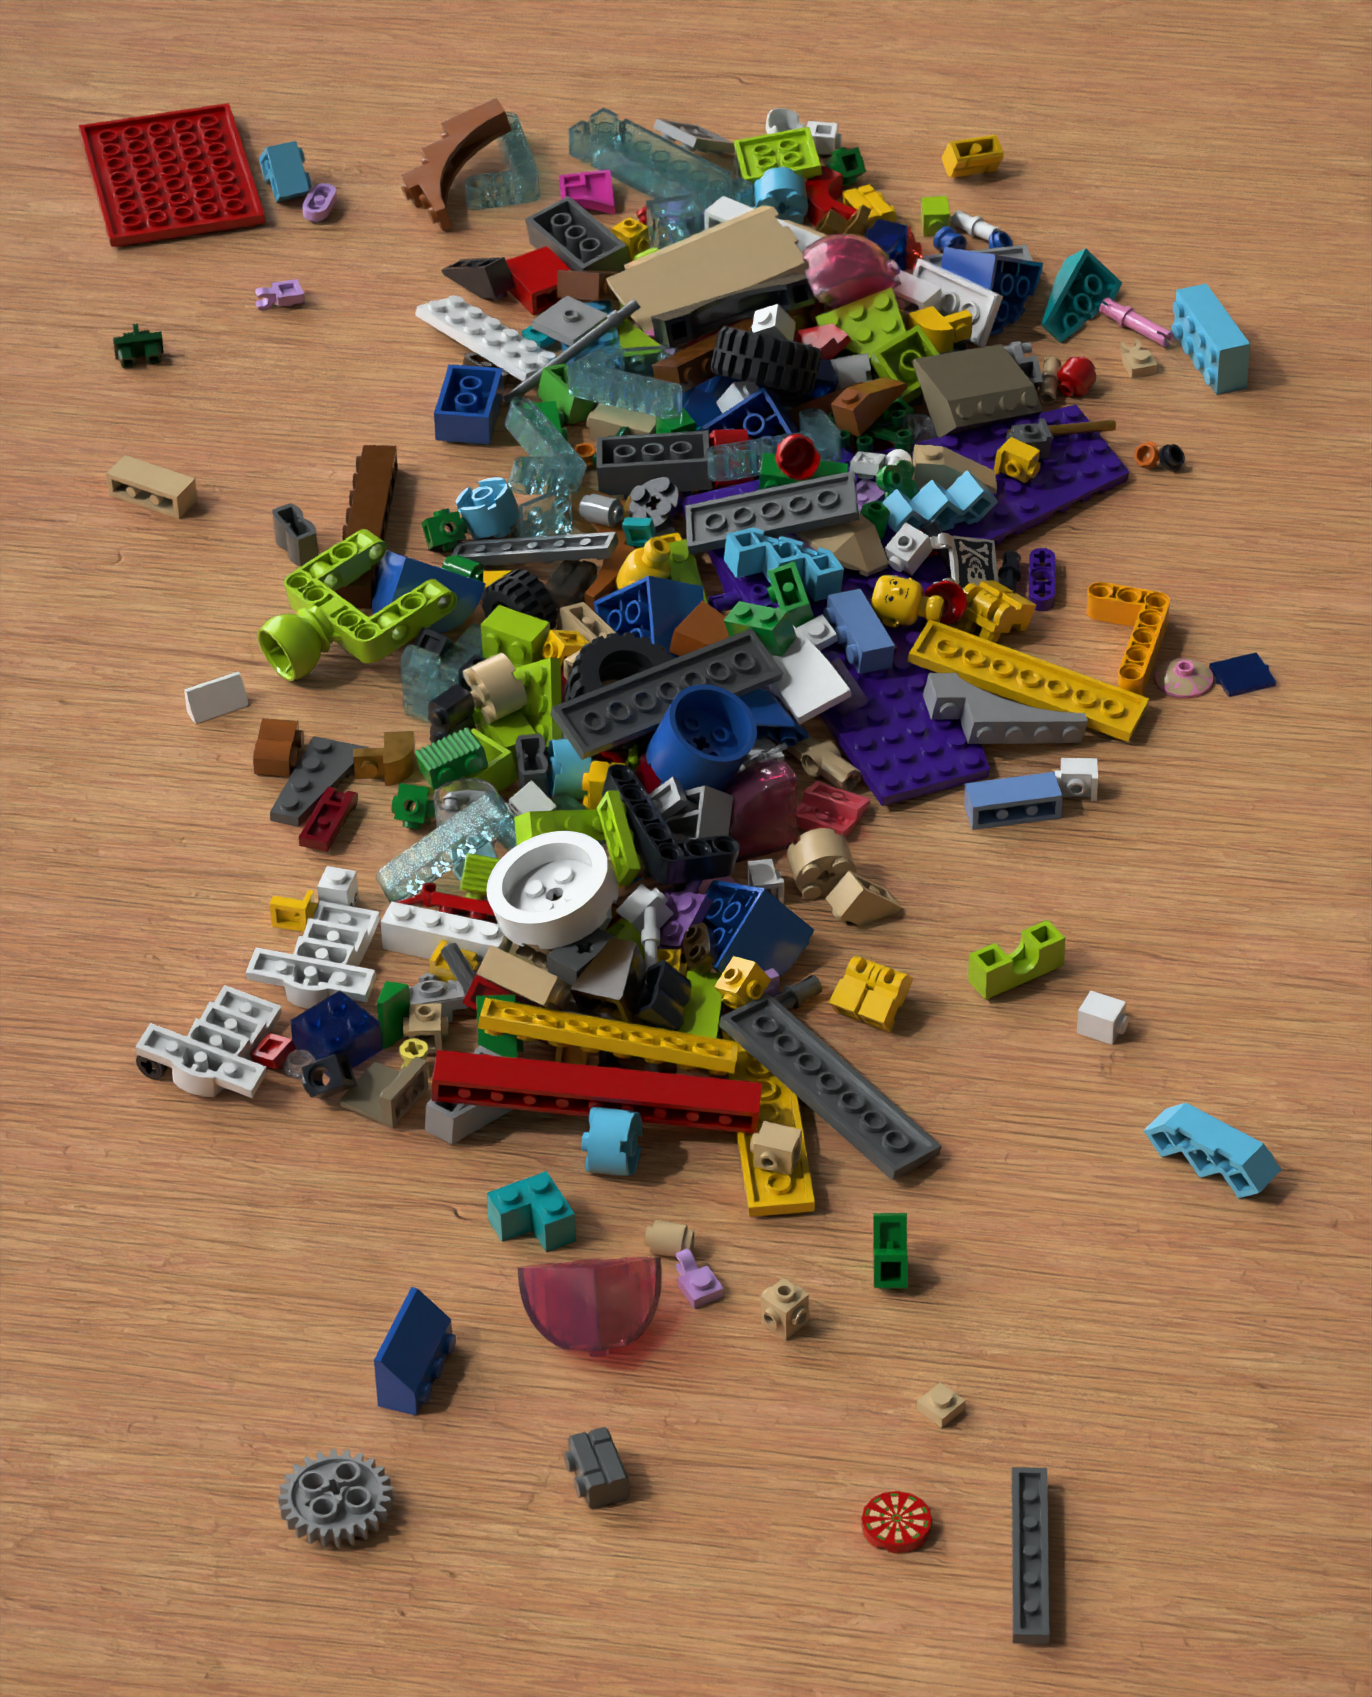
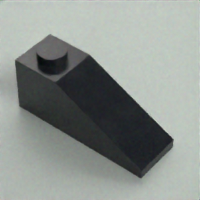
M505 257L461 259L441 269L443 275L480 298L499 300L508 295L507 291L516 287Z

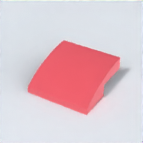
M816 781L803 791L802 803L789 812L787 824L807 831L830 828L834 829L835 834L841 836L842 833L847 838L865 814L871 799Z

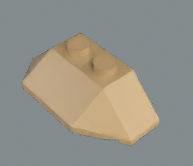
M860 513L859 520L794 533L816 551L819 547L830 550L842 567L858 570L864 576L868 577L888 568L889 563L875 525Z

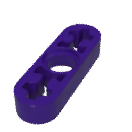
M1047 548L1034 549L1029 555V601L1036 604V611L1041 612L1051 610L1055 605V554ZM1039 562H1045V566H1039ZM1046 578L1048 581H1038L1035 579ZM1039 593H1045V597H1039Z

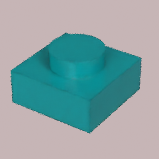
M532 325L521 331L524 338L536 342L537 346L542 349L558 341L533 329Z
M625 517L622 526L627 545L644 547L648 540L657 537L652 518Z

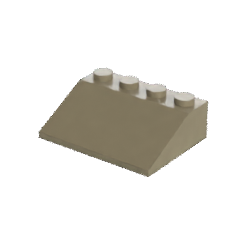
M1002 344L912 360L938 437L953 435L970 429H977L1043 412L1035 386Z

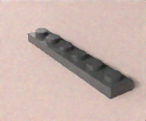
M616 532L463 541L458 542L451 556L459 555L483 565L491 566L516 563L524 565L532 562L551 563L564 560L575 562L581 559L603 560L611 558L619 540Z
M1012 1467V1637L1015 1644H1049L1047 1468Z

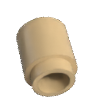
M655 1220L653 1226H647L644 1244L650 1246V1253L676 1257L675 1253L687 1248L692 1253L695 1230L688 1229L687 1225Z

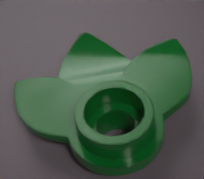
M898 460L894 465H886L877 472L876 483L880 490L885 491V499L896 489L910 499H913L919 493L918 485L912 479L915 467L910 461Z

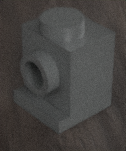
M1039 419V423L1012 425L1011 432L1007 434L1006 441L1013 437L1039 449V459L1049 458L1052 434L1045 419Z

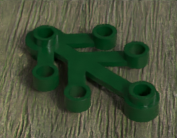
M894 410L890 412L889 418L882 419L884 417L883 412L860 437L856 436L858 451L872 452L874 450V441L869 436L894 442L895 449H902L907 453L914 452V445H917L916 436L911 430L902 429L893 432L882 429L905 425L907 423L906 412L904 410ZM833 411L830 412L823 419L824 427L829 434L834 435L836 446H849L852 443L850 431H838Z

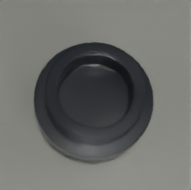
M1164 445L1159 450L1160 463L1164 468L1175 472L1182 467L1185 455L1178 445Z

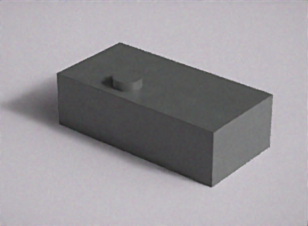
M570 196L525 219L530 244L536 249L548 246L571 270L622 272L625 270L624 265L629 263L626 244Z
M708 431L596 437L598 489L602 493L610 496L629 495L636 486H642L652 479L667 477L681 491L712 490Z

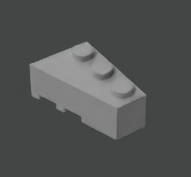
M705 785L686 790L684 794L688 804L665 821L677 841L720 835L728 836L733 796Z
M480 1045L472 1053L500 1056ZM431 1099L426 1104L425 1131L453 1145L513 1109L432 1101Z

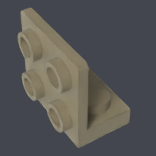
M415 1057L400 1072L381 1063L374 1062L356 1081L357 1086L350 1088L342 1096L340 1105L394 1128L429 1089L427 1061Z

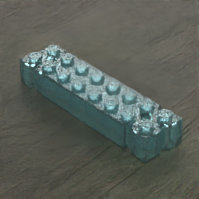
M604 107L590 115L589 122L582 120L568 128L569 155L582 162H591V166L598 170L610 169L611 177L659 202L673 199L693 208L696 213V221H704V225L705 210L722 196L755 209V184L741 177L733 179L732 173L628 119L620 121L618 114Z

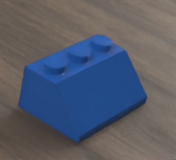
M410 1288L374 1359L378 1406L417 1416L422 1404H426L429 1401L432 1384L435 1378L439 1379L441 1377L444 1359L447 1354H452L456 1344V1335L452 1334L451 1318L418 1288Z

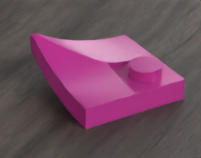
M610 169L559 175L561 200L570 196L584 209L598 210L611 215L615 214Z

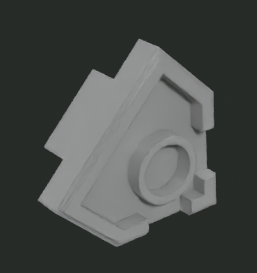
M426 972L419 978L418 984L414 987L409 986L410 1004L441 1003L442 1016H448L449 1022L453 1021L452 1010L467 1008L466 1005L462 1004L466 995L458 981L450 979L446 983L437 980L436 975Z

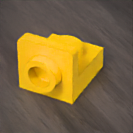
M550 630L543 645L541 656L544 659L550 657L560 658L562 666L565 656L573 655L589 642L579 631Z
M308 890L303 900L273 896L269 903L271 927L304 932L308 919L314 918L319 904L315 901V891Z

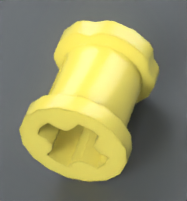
M412 1038L403 1042L400 1046V1056L404 1059L401 1069L405 1066L407 1067L415 1057L426 1061L428 1045L425 1041ZM427 1062V1072H428V1075H429V1073H430V1067H429V1064H428V1062Z

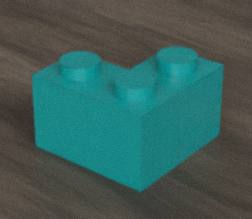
M547 1171L486 1193L488 1221L502 1242L533 1231L546 1252L576 1242L575 1213Z

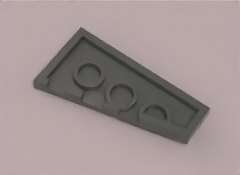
M313 736L270 811V820L299 827L313 813L327 787L338 789V783L344 777L349 778L355 772L354 749L369 747Z

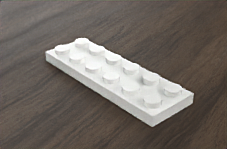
M449 296L446 299L433 300L417 306L415 316L500 368H503L523 382L556 358L554 353L537 346L536 342L524 338L516 330L509 329L501 324L498 319L491 318L483 313L480 308L473 307L465 302L462 297Z

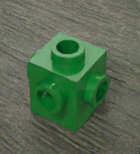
M846 147L834 150L832 152L833 156L825 161V167L843 174V187L857 183V178L866 172L864 160L858 147L849 150Z
M449 508L433 512L434 517L427 518L421 523L428 550L442 547L443 551L453 550L458 542L466 539L465 534L468 533L466 521L463 517L460 518L459 511L450 513Z
M399 783L398 795L393 797L391 811L395 814L394 819L403 821L402 827L420 829L421 824L430 825L431 819H434L437 813V801H434L435 790L425 786Z

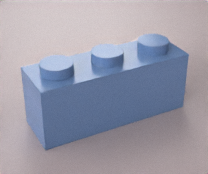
M861 589L828 595L827 606L823 610V616L836 632L838 637L837 643L843 646L848 661L853 663L858 673L862 674L891 668L895 645Z
M1054 772L965 783L964 807L972 830L1059 819L1062 812V793Z

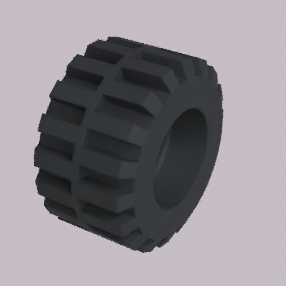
M512 570L490 584L483 591L484 594L481 600L483 602L482 609L485 612V618L498 605L549 622L550 630H554L553 628L557 625L558 613L555 610L557 607L550 591L547 590L545 584L537 576L531 575L527 570Z

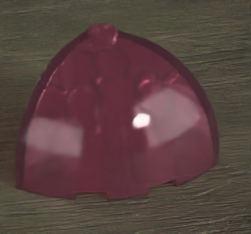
M849 233L828 235L806 246L807 249L803 250V261H808L810 267L805 272L815 298L834 309L890 287L894 289L902 284L898 277L900 269L895 261L890 260L887 253L877 243L863 236Z
M772 758L755 763L738 773L724 791V793L733 796L728 836L736 839L740 845L736 863L786 850L792 842L795 846L797 844V777L789 765L784 761L778 762L777 758Z
M621 1257V1259L607 1260L597 1258L518 1267L519 1290L524 1308L539 1333L554 1345L567 1350L588 1351L589 1357L609 1355V1349L633 1343L649 1327L660 1299L662 1284L661 1257Z

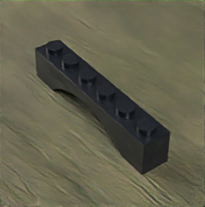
M793 273L651 316L656 342L667 347H673L693 341L718 327L754 317L757 310L778 304L784 311H791L814 304L815 299L811 278L799 273Z

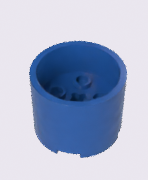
M707 684L687 687L675 696L648 744L646 753L648 766H652L655 774L661 780L660 785L674 777L681 782L683 791L705 785L725 792L756 741L757 727L754 716L739 697L724 688Z

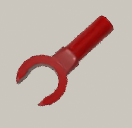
M425 883L422 885L421 894L395 902L406 905L421 903L423 906L433 907L435 905L430 904L432 892H436V884Z

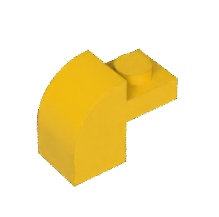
M933 306L909 313L908 330L919 324L939 353L953 351V343L972 337V314L968 310L943 317Z

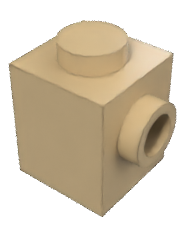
M764 1121L759 1133L753 1134L750 1143V1152L754 1153V1167L792 1175L802 1153V1130Z

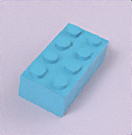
M1206 283L1176 290V301L1173 302L1175 318L1171 331L1174 334V339L1178 340L1182 345L1184 353L1192 359L1195 369L1201 372L1206 384L1211 386L1216 395L1247 388L1250 343Z

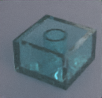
M698 193L646 200L649 249L655 247L660 250L705 230V210Z

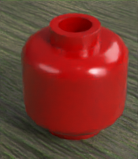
M1070 357L1057 372L1060 384L1059 390L1068 397L1072 395L1077 397L1084 396L1097 378L1094 364L1086 357Z

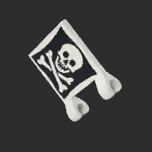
M940 533L938 537H930L932 549L949 548L951 578H945L942 581H951L960 585L962 589L969 583L979 586L981 581L994 580L998 582L994 540L951 536L948 533Z

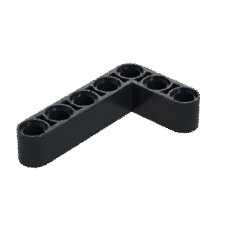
M614 764L608 768L602 797H604L607 791H619L621 801L626 806V819L629 829L633 831V843L636 853L655 881L661 884H677L722 878L733 873L740 848L736 839L720 835L677 841L634 771L622 764Z

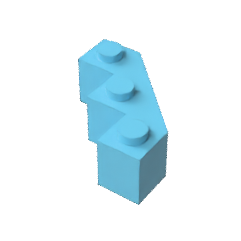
M965 471L947 490L931 480L913 499H910L896 489L882 504L890 512L888 525L897 533L905 523L920 530L923 525L934 519L942 531L953 529L954 524L963 521L967 524H972L981 520L998 501L980 479L969 471Z
M749 528L727 534L724 561L736 578L763 572L771 583L768 570L795 561L803 586L814 602L827 599L828 595L841 592L844 568L830 550L820 547L817 551L803 547L804 542L780 536L779 539L764 535L765 531L757 528Z
M1188 1103L1166 1108L1144 1130V1133L1161 1157L1182 1151L1200 1178L1221 1172L1238 1198L1260 1193L1281 1171L1272 1153L1266 1148L1264 1143Z

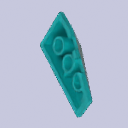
M1086 248L1067 257L1055 278L1041 326L1059 343L1063 342L1082 327L1085 322L1097 315L1102 303L1108 306L1104 302L1106 298L1114 300L1122 282Z

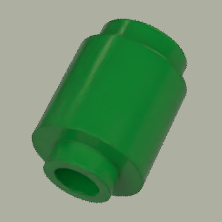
M878 501L865 503L861 508L860 514L875 525L879 538L882 540L885 536L890 515L889 509Z
M450 555L445 559L442 565L443 569L483 582V564L459 555Z

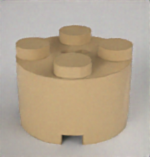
M503 653L494 655L463 670V676L472 689L470 692L474 699L475 708L482 707L483 716L488 724L521 709L528 702L521 679L517 681L512 673L516 671L515 667Z
M819 828L805 832L800 836L801 841L795 846L792 842L788 848L787 857L796 886L803 893L804 898L808 900L816 899L824 893H830L848 871L856 874L855 864L846 837L842 833L841 836L835 834L834 829Z

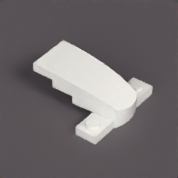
M823 614L797 628L793 626L797 638L782 657L771 655L784 674L780 681L772 683L770 686L775 695L778 694L786 709H790L799 724L852 696L850 688L820 652V650L838 641L836 632Z
M320 901L314 918L308 919L303 936L298 937L294 954L256 947L246 970L247 980L285 987L289 1002L307 1009L330 1008L339 997L367 1002L376 980V972L373 969L358 966L379 923V912Z
M224 985L215 1002L210 1001L202 1017L195 1019L187 1037L150 1023L136 1045V1054L171 1067L173 1082L188 1093L202 1097H215L226 1088L252 1098L266 1075V1066L250 1061V1053L274 1027L282 1014L281 1006Z

